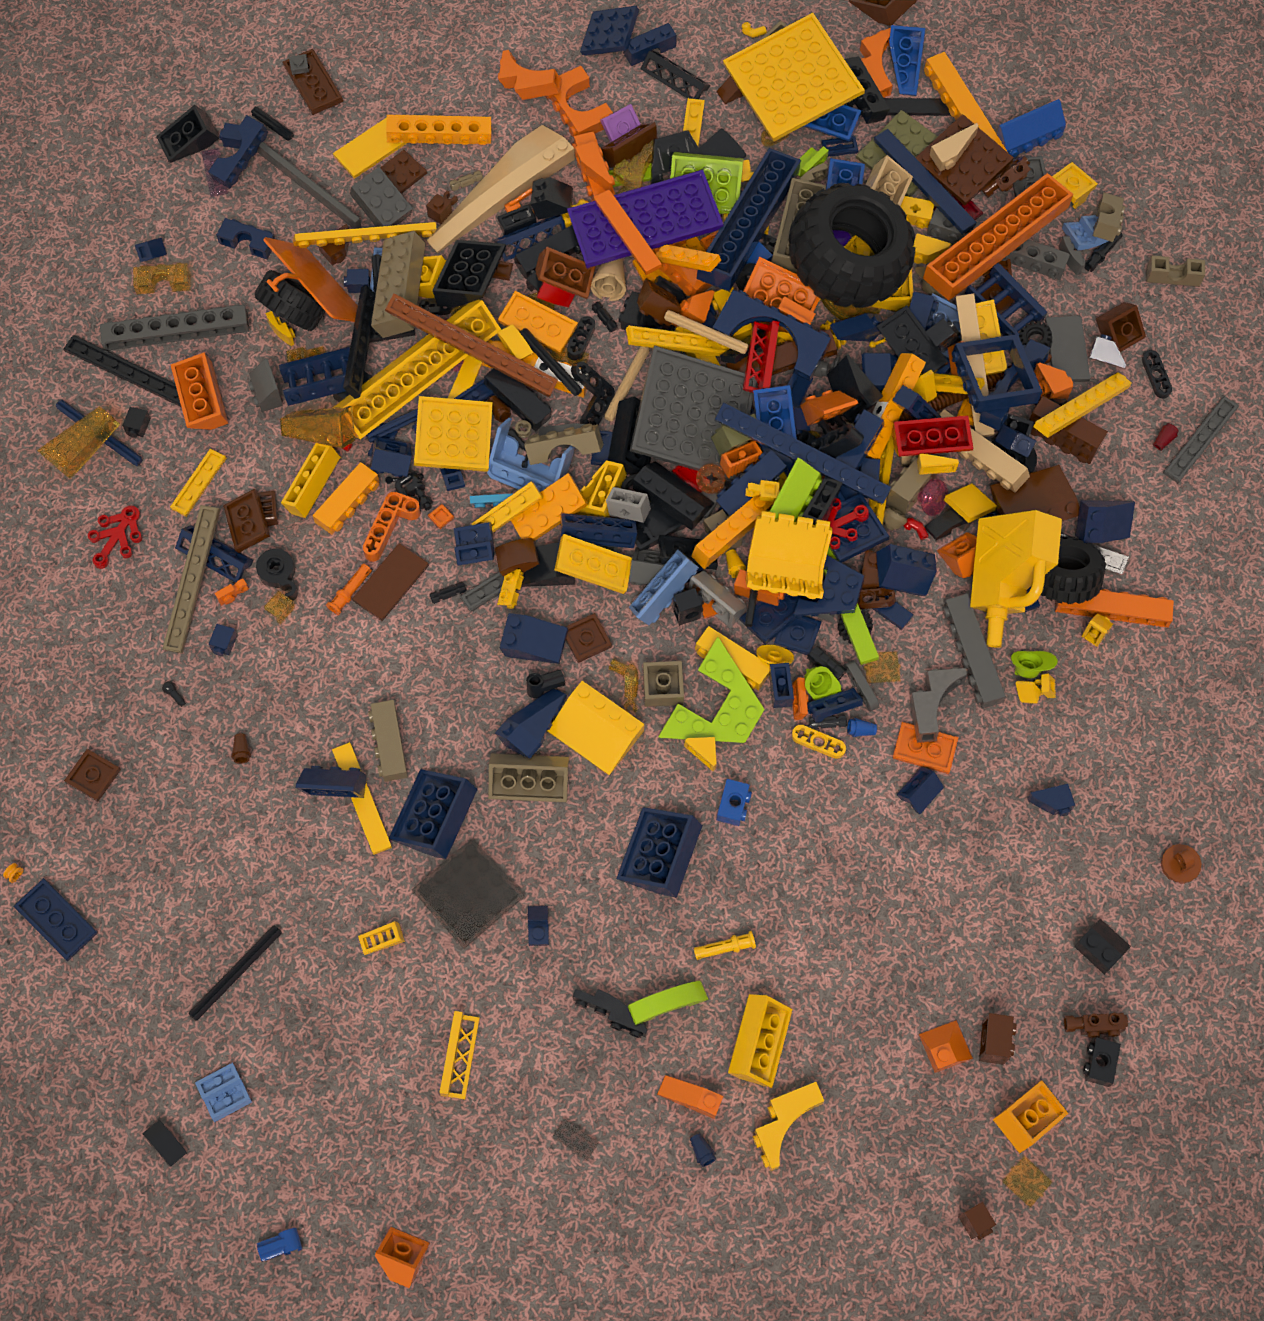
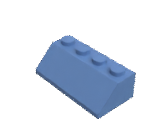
M677 550L632 602L629 609L647 625L656 622L660 612L670 606L674 595L679 594L684 589V584L692 576L696 575L699 567Z

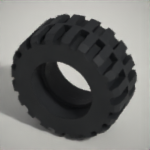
M274 270L267 271L255 291V298L265 307L290 323L307 331L314 330L324 315L325 310L305 287L290 278L280 281L276 285L279 291L275 292L266 281L270 279L273 282L276 277L282 274Z
M1060 538L1058 565L1045 574L1041 596H1046L1048 600H1055L1057 603L1066 602L1067 604L1083 603L1085 600L1089 601L1097 596L1102 589L1106 562L1102 553L1097 548H1093V545L1090 543L1086 544L1082 540Z

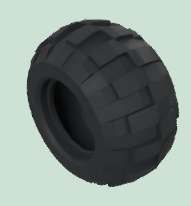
M849 183L834 184L826 190L824 188L819 190L798 210L789 231L790 260L794 268L797 269V276L805 286H809L814 291V295L820 299H827L832 301L834 305L849 307L851 304L855 308L869 307L878 300L882 302L892 296L907 279L913 267L916 247H913L915 241L913 227L906 220L907 215L903 209L890 200V196L882 191L878 192L871 189L870 186L856 184L855 186ZM833 230L845 231L858 236L870 246L875 255L862 256L847 250L837 241Z

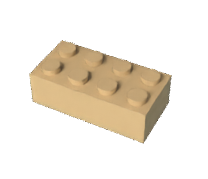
M886 155L874 165L865 185L878 192L882 191L890 196V200L900 206L913 176Z

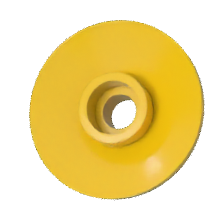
M762 645L756 650L757 657L769 665L779 663L791 664L794 661V655L791 651L777 645Z

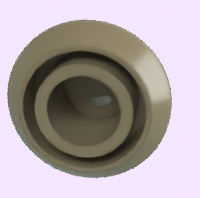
M888 507L884 511V526L892 531L894 529L898 530L907 523V517L901 511Z

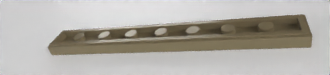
M200 505L163 650L183 653L220 514L219 508Z

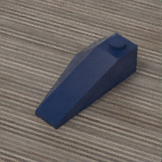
M556 689L548 691L509 717L495 734L508 749L530 759L545 740L543 736L546 730H550L552 726L551 721L559 713L567 695Z

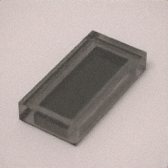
M564 1119L553 1135V1138L586 1161L599 1144L566 1119Z

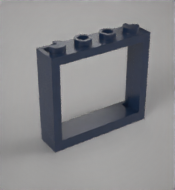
M1018 334L955 344L952 351V361L956 364L957 374L963 381V389L967 391L969 403L972 404L975 413L1039 402L1042 389ZM1008 350L1025 390L983 396L967 356Z

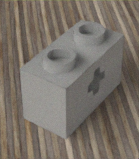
M613 487L606 499L609 515L644 523L651 509L648 495L645 493Z

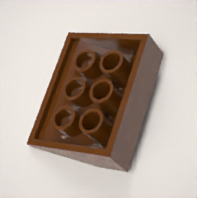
M917 0L848 1L876 22L891 26Z
M1060 465L1030 473V477L1016 492L1010 489L1006 490L1000 483L990 485L999 515L1037 510L1061 518L1062 522L1076 518L1079 515L1080 506L1077 497Z

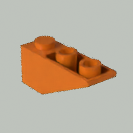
M595 141L576 146L575 158L580 170L606 191L610 190L613 193L615 181L613 175L608 173L609 167L607 162L602 159L603 153L601 148L597 147Z

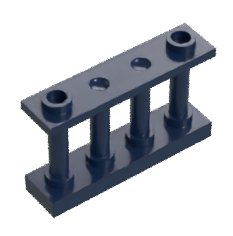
M999 263L993 266L989 274L990 279L976 290L969 285L964 295L974 294L975 303L985 302L986 300L981 294L996 283L1003 290L991 299L994 300L995 305L1006 296H1010L1015 301L1003 313L999 314L996 311L1000 332L1003 336L1015 334L1019 336L1018 331L1025 327L1026 323H1030L1032 320L1036 323L1037 321L1041 323L1048 313ZM1019 308H1022L1028 315L1012 327L1005 319Z
M350 347L279 365L284 383H289V388L283 390L288 406L346 391L343 385ZM342 368L343 375L332 377L331 371ZM324 373L325 379L314 382V375ZM307 379V384L296 386V380Z

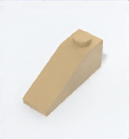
M977 123L931 146L930 157L940 172L944 169L948 170L956 164L976 136L979 126Z

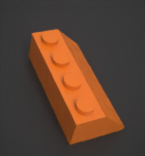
M205 352L170 364L186 427L212 430L229 424L213 364Z

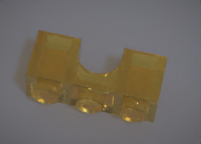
M187 263L133 267V286L136 294L155 293V285L162 280L169 281L172 292L190 291V270Z

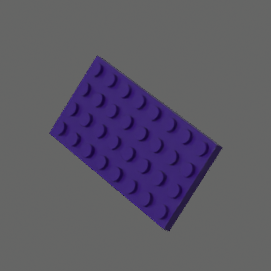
M703 170L614 195L651 249L718 231L721 227H724ZM595 201L567 209L586 268L632 255Z

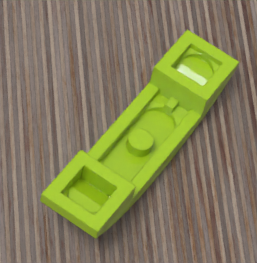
M695 981L645 997L628 1005V1009L635 1025L652 1020L664 1013L688 1005L690 1007L708 1000L701 981Z

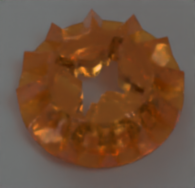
M715 464L702 466L696 475L698 487L708 494L720 491L726 481L725 472L720 466ZM711 473L713 474V477L718 479L716 481H713L712 484H710V480L704 478L710 476Z

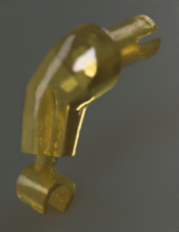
M613 659L610 663L613 666L609 665V670L622 675L624 678V698H628L624 708L628 712V706L633 705L635 713L637 706L633 698H637L638 693L637 668L633 664L625 665Z

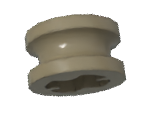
M521 420L515 425L518 437L527 438L531 435V424L528 421ZM520 427L526 428L527 431H520Z

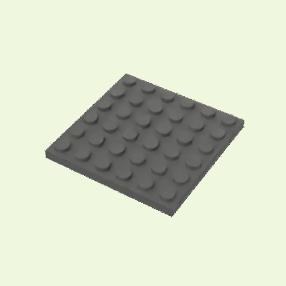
M654 346L650 356L630 451L733 481L737 475L730 476V478L726 476L720 466L721 457L711 437L716 433L715 430L722 425L715 421V418L723 402L750 416L754 393L743 390L745 373ZM753 377L749 380V386L756 388L757 381Z

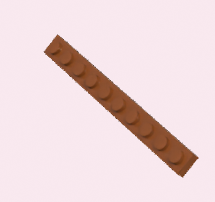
M394 293L385 309L391 315L547 397H550L558 381L556 378Z

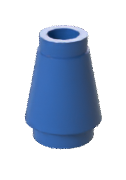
M857 718L849 719L847 733L852 735V737L876 735L877 724Z

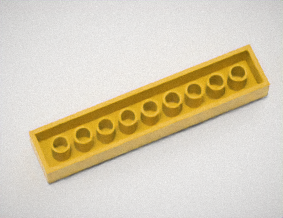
M482 300L468 303L446 320L485 342L501 331V328ZM428 334L362 385L359 398L354 399L351 395H348L333 408L351 434L361 440L469 355Z

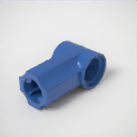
M297 1228L287 1229L280 1232L278 1236L257 1243V1250L262 1262L283 1254L289 1255L291 1251L297 1249L298 1251L303 1249Z

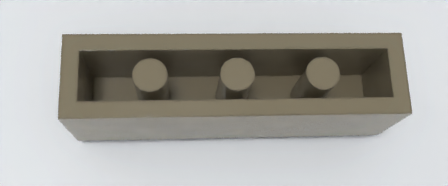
M394 700L371 704L372 711H368L370 723L374 722L375 727L371 729L373 741L377 740L378 747H374L376 759L380 758L381 765H377L379 777L383 776L385 782L408 778Z

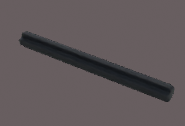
M275 925L272 926L189 1011V1015L197 1021L281 935V930Z

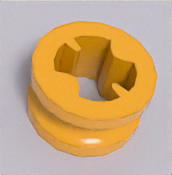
M12 863L4 871L3 877L9 878V882L14 883L23 874L24 869L18 868L16 863Z

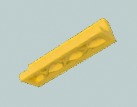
M454 1011L440 1087L441 1096L466 1099L480 1017L463 1015V1012ZM463 1020L475 1022L473 1030L468 1034H465L462 1029ZM464 1039H467L470 1044V1050L462 1055L458 1045ZM469 1054L467 1062L464 1057ZM463 1059L467 1068L458 1075L454 1067L458 1061ZM454 1072L457 1077L452 1080ZM465 1075V1079L463 1082L461 1077ZM459 1079L463 1085L462 1094L450 1093L451 1084Z

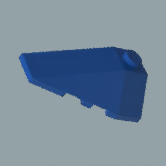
M891 25L889 45L899 94L917 96L925 28Z

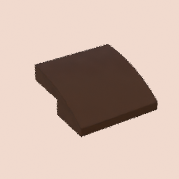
M533 538L514 540L495 548L498 568L502 576L518 568L524 573L539 564Z

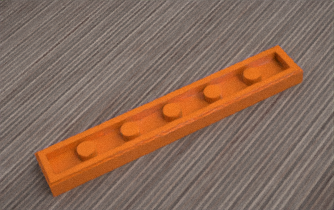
M607 190L595 196V203L644 273L648 275L662 268V263L611 191Z

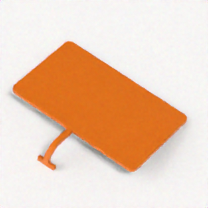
M268 237L263 239L291 272L283 273L276 277L273 282L270 279L266 281L275 292L279 291L276 285L283 279H296L331 318L355 322L358 305L307 248H299V246H294L291 242Z

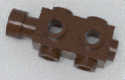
M1025 156L1018 157L999 174V177L996 176L982 190L986 197L992 196L993 192L997 189L1006 192L1014 186L1013 183L1017 180L1021 181L1027 177L1028 172L1031 170L1028 166L1030 165L1028 159Z
M1094 1013L1082 1015L1081 1017H1074V1015L1064 1016L1065 1032H1075V1030L1080 1029L1081 1035H1087L1088 1038L1100 1037V1034H1108V1037H1117L1128 1027V1018L1124 1013Z

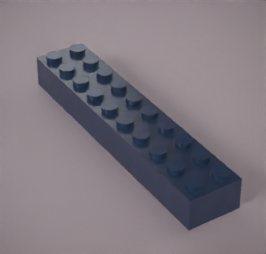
M771 148L767 150L724 221V227L719 229L706 251L719 254L721 261L711 272L698 270V280L730 292L789 192L792 178H797L801 163L800 159Z

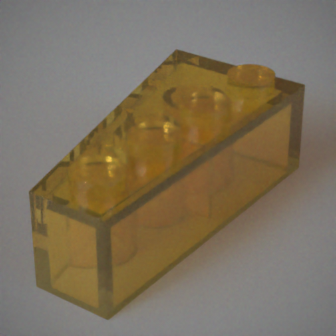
M352 406L292 411L280 418L281 435L338 448H344L355 441Z

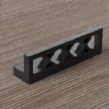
M649 50L640 68L687 99L699 100L702 92L707 91L710 87V84L657 51ZM650 60L655 62L657 69L651 71L646 68ZM661 70H669L670 78H662ZM679 77L683 79L684 84L680 88L676 87L674 80ZM695 86L698 88L695 97L689 94V87Z

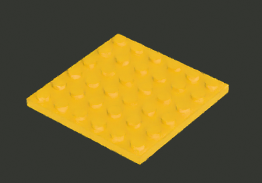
M814 13L723 60L725 68L773 142L865 94L864 88Z

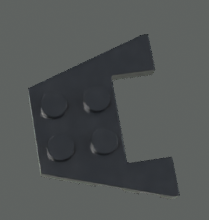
M688 130L653 139L650 185L664 181L662 174L671 171L672 155L674 152L702 155Z

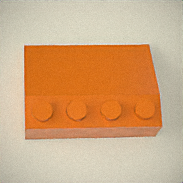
M759 257L743 292L748 294V297L752 299L757 298L763 301L764 305L778 308L785 296L814 312L820 299L814 295V291L809 286H805L801 282L797 274L762 257ZM761 322V323L766 324V325H769L771 322ZM779 326L778 331L787 332L784 328Z

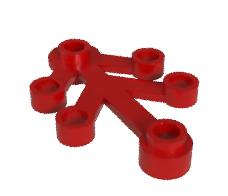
M837 498L835 503H839V505L833 506L827 520L830 521L832 534L847 538L849 541H855L858 538L855 529L845 530L839 527L855 519L859 522L866 521L869 517L868 508L864 505H858L854 508L853 512L835 520L837 512L842 507L841 501ZM859 510H864L863 513H858ZM855 533V536L850 537L849 534ZM834 536L830 539L829 547L836 550L841 546L840 539ZM833 541L838 542L836 545L831 544Z
M126 506L120 514L109 517L101 515L98 517V523L103 528L116 522H120L117 527L100 532L96 530L88 532V538L92 543L110 537L102 551L93 557L92 561L96 568L103 569L109 564L108 555L118 540L121 546V556L123 558H130L132 556V550L128 545L125 529L128 525L130 526L132 542H141L142 535L136 523L140 517L137 507ZM129 512H133L132 515L127 516ZM134 535H139L138 538H136V539L133 538ZM125 550H129L127 554H123ZM102 557V561L98 562L97 559Z

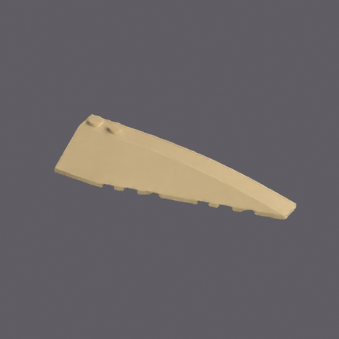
M541 125L517 141L437 228L435 233L427 239V242L439 253L502 210L505 204L532 188L533 181L548 178L575 160L574 147L563 136Z

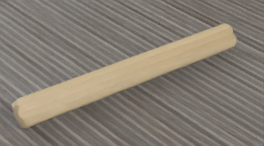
M670 310L665 314V320L735 351L745 354L748 350V344Z
M640 346L604 415L606 420L611 422L614 420L618 403L624 400L649 354V347Z

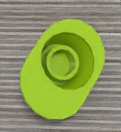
M1017 651L1011 655V661L1015 665V675L1028 679L1037 677L1042 671L1055 668L1058 662L1055 655L1046 651Z
M820 666L806 669L804 676L805 688L814 700L841 692L839 681L828 668Z

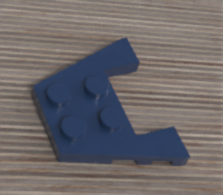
M827 555L824 565L827 574L823 584L824 593L822 599L819 598L818 603L798 599L794 616L801 618L806 615L819 616V614L828 613L830 615L855 613L865 579L864 575Z

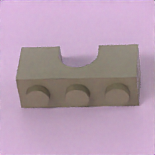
M1103 193L1097 208L1096 216L1098 218L1094 225V237L1113 242L1115 236L1120 235L1121 224L1124 218L1122 215L1125 210V206H1123L1124 198Z
M1151 256L1146 267V282L1200 287L1205 277V260L1187 258L1186 262L1182 265L1169 264V257Z

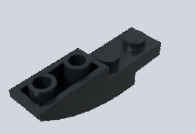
M575 989L573 994V1001H576L575 1005L585 1009L587 1006L594 1008V1012L605 1016L606 1013L609 1014L608 1023L615 1030L622 1031L623 1028L630 1031L629 1034L636 1038L647 1036L648 1030L643 1023L635 1025L628 1006L617 998L600 989H597L595 996Z

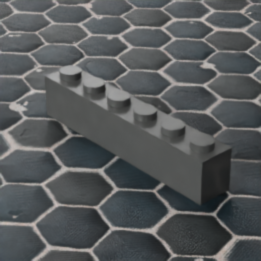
M964 594L947 599L942 610L944 617L949 618L951 623L949 624V630L951 635L956 637V649L962 653V666L969 672L968 682L971 687L974 686L975 701L977 704L980 703L983 709L1004 703L1006 695L974 610L970 607L969 596Z

